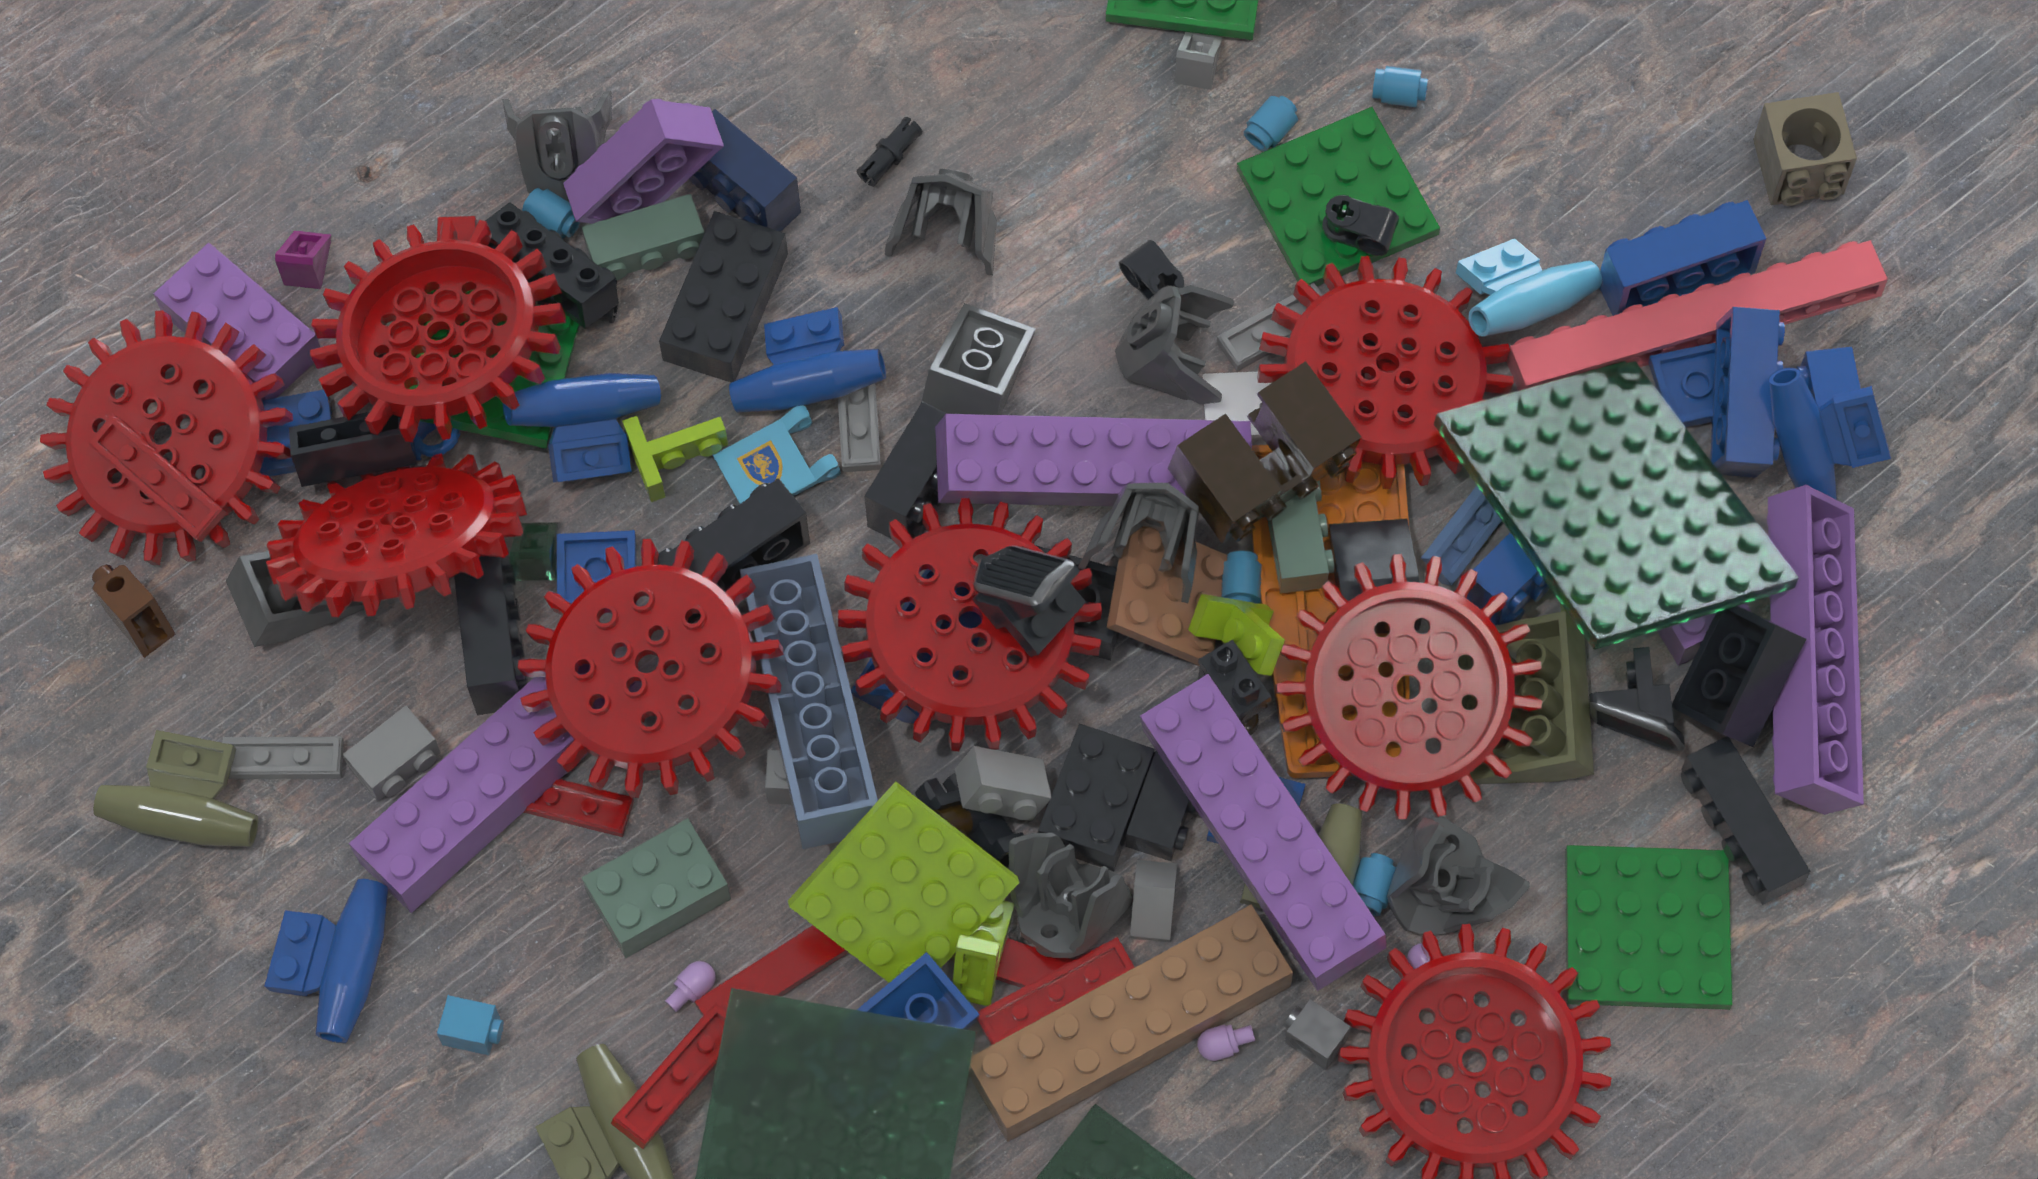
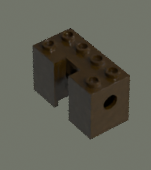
M1306 361L1259 391L1257 396L1262 401L1259 404L1260 408L1247 415V418L1272 450L1271 453L1259 460L1226 413L1178 444L1168 470L1189 499L1199 506V513L1222 544L1231 538H1234L1236 542L1242 540L1255 529L1253 525L1255 522L1263 517H1266L1268 521L1275 518L1287 508L1285 503L1296 495L1300 500L1307 497L1319 487L1317 481L1327 475L1333 479L1343 473L1351 465L1348 461L1357 454L1355 449L1362 438Z

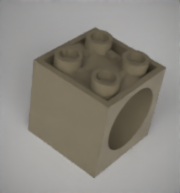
M1839 92L1764 103L1753 141L1770 205L1783 204L1785 206H1794L1804 200L1816 198L1831 200L1844 194L1857 157ZM1787 146H1809L1817 150L1824 158L1820 160L1803 159L1793 154Z

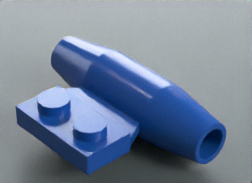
M838 307L764 324L766 355L773 365L729 384V391L733 407L737 413L787 410L796 406L843 397L886 379V368L880 349L840 351L844 346L842 315Z
M1784 368L1770 376L1773 424L1788 475L1795 488L1808 485L1837 500L1834 464L1855 468L1891 459L1872 386L1833 395L1832 399L1819 408L1798 369Z
M604 373L551 380L515 391L520 406L512 410L503 404L505 420L510 426L554 427L550 443L548 444L553 482L578 480L632 472L627 433L623 431L616 419L658 406L661 400V390L657 377L646 374Z
M358 879L336 925L323 915L287 910L284 912L264 987L270 992L307 996L319 991L316 1035L324 1040L336 1043L348 1042L368 998L385 930L388 887L380 882Z

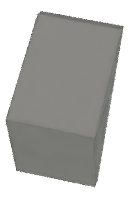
M1185 32L1176 55L1175 83L1212 90L1223 37Z
M1137 860L1130 939L1170 942L1177 863Z

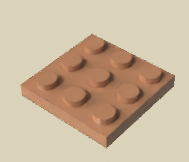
M1143 526L1128 538L1122 556L1119 558L1107 628L1200 666L1198 659L1214 650L1216 639L1195 636L1188 628L1201 594L1221 597L1222 575L1227 555L1195 541L1197 557L1192 590L1188 604L1181 602L1183 588L1181 571L1185 551L1183 539L1181 538L1172 569L1161 572L1158 570L1165 550L1159 531Z

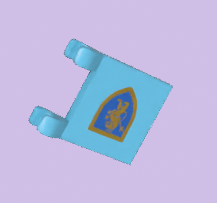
M804 405L794 407L781 419L713 455L740 504L748 499L752 491L763 483L770 484L778 478L789 492L795 496L817 483L834 479L841 473L838 462L832 454L822 457L809 468L790 436V433L804 430L812 424L810 414Z

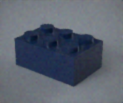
M714 109L712 114L724 147L689 178L690 181L700 190L706 188L711 192L718 205L726 212L730 213L733 211L742 220L781 232L801 213L797 177Z

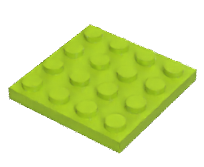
M895 781L789 898L788 904L792 910L890 983L926 952L942 968L956 952L959 936L970 937L1020 882L1017 875Z

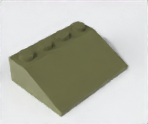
M1566 611L1495 625L1499 633L1507 632L1514 625H1528L1530 632L1522 640L1512 642L1506 647L1512 663H1519L1527 659L1541 661V670L1530 676L1518 675L1514 677V694L1520 696L1532 695L1542 700V708L1530 712L1512 708L1508 725L1525 731L1532 738V742L1528 747H1520L1501 738L1493 750V753L1499 759L1506 762L1512 773L1509 777L1502 779L1495 776L1482 763L1470 772L1473 781L1476 784L1558 782L1594 775L1584 626ZM1466 655L1460 656L1458 666L1462 670H1469L1472 667L1471 658ZM1465 695L1462 699V706L1466 710H1473L1476 706L1475 698L1471 695Z

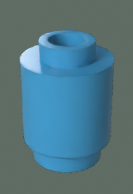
M1386 66L1385 69L1376 68L1372 98L1381 99V103L1417 108L1418 100L1425 101L1428 79L1421 78L1422 70Z
M1270 96L1247 121V128L1243 132L1245 138L1255 148L1263 152L1267 151L1270 147H1276L1298 122L1296 106L1284 96L1279 98Z
M540 188L534 189L524 202L522 211L531 213L538 223L548 230L556 231L562 239L566 236L571 237L579 228L580 222H576L570 202L549 189L544 191Z
M1233 551L1227 555L1222 575L1221 597L1253 603L1261 602L1262 565L1258 562L1257 554L1250 551Z
M1371 853L1370 858H1361L1353 884L1354 889L1373 916H1380L1382 909L1388 906L1387 895L1396 869L1393 866L1394 860L1378 853Z

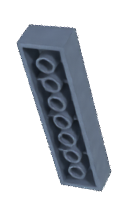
M813 554L740 569L741 578L747 574L756 586V589L750 596L745 598L747 611L750 612L757 607L768 604L775 617V620L767 625L752 630L754 641L779 640L783 647L784 655L770 659H760L759 663L762 674H770L777 677L782 685L780 693H767L802 849L842 841L875 805L878 799L818 555Z

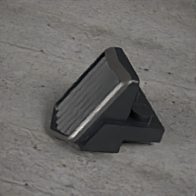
M1012 545L980 559L973 584L977 594L972 600L996 629L1006 627L1030 657L1039 655L1086 603L1070 583L1080 572V569L1071 560L1030 550L1023 546Z
M1633 648V661H1626L1627 689L1589 694L1590 716L1596 724L1665 750L1684 751V736L1674 726L1670 684L1653 685L1650 648Z

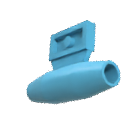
M1512 239L1458 261L1456 274L1479 294L1487 293L1490 295L1471 308L1468 315L1472 330L1479 336H1488L1520 330L1570 309L1600 288L1602 275L1598 266L1592 261H1582L1542 270L1539 264L1540 259L1516 239Z

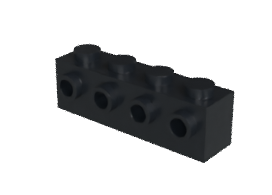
M509 202L485 220L492 233L488 246L493 249L502 242L511 230L518 233L523 247L512 259L514 263L536 249L542 253L547 267L528 279V283L554 274L562 293L545 300L550 304L560 303L565 315L583 328H588L619 304L617 280L614 274L606 267L601 268L591 261L581 249H575L563 241L556 231L548 230L538 223L528 211H522Z
M1726 736L1686 756L1681 769L1682 782L1690 794L1695 793L1703 805L1701 806V812L1706 823L1711 828L1716 827L1723 839L1721 841L1722 848L1731 862L1736 861L1742 870V881L1750 895H1757L1761 904L1764 905L1804 885L1811 871L1731 739Z

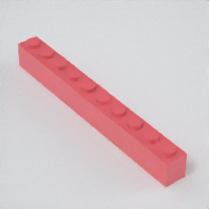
M1871 240L1859 244L1856 241L1841 245L1832 252L1808 254L1798 262L1791 264L1784 262L1776 263L1757 274L1742 273L1723 284L1716 286L1713 283L1705 284L1689 294L1682 296L1678 294L1667 295L1660 299L1658 303L1648 306L1633 305L1614 316L1599 315L1580 326L1573 328L1561 326L1554 329L1549 335L1539 338L1533 336L1521 338L1510 346L1507 364L1511 375L1514 376V382L1521 400L1525 402L1647 366L1652 355L1715 343L1716 322L1732 307L1780 310L1779 322H1784V325L1881 297L1888 279Z

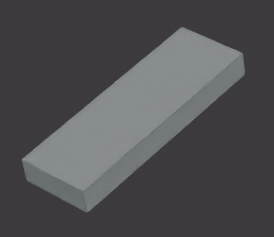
M1315 283L1311 284L1310 286L1322 296ZM1294 295L1278 302L1301 315L1307 309ZM1275 305L1217 336V344L1236 371L1270 354L1259 350L1263 332L1290 338L1291 330L1271 320Z
M875 383L838 398L842 472L881 469Z
M342 736L223 737L222 743L234 745L236 748L229 779H342L344 747Z

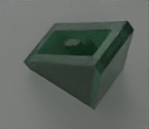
M558 522L521 523L523 534L522 536L514 537L510 550V560L516 580H556Z

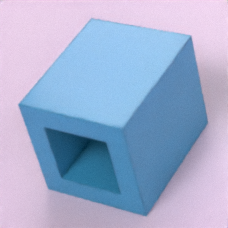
M448 995L437 1035L443 1046L490 1055L492 1044H499L504 1021L500 1020L495 1005Z

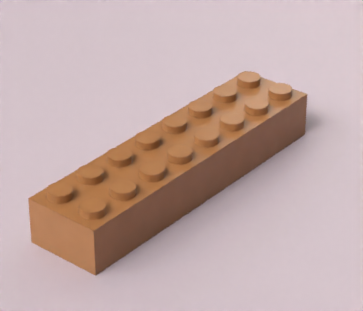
M1251 904L967 1058V1073L1006 1141L1009 1142L1193 1041L1205 1030L1220 1026L1291 987L1293 971Z

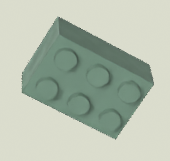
M688 818L582 877L587 895L625 959L731 899L726 880Z

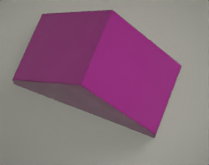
M293 231L275 254V262L284 285L313 289L322 288L331 245V234Z

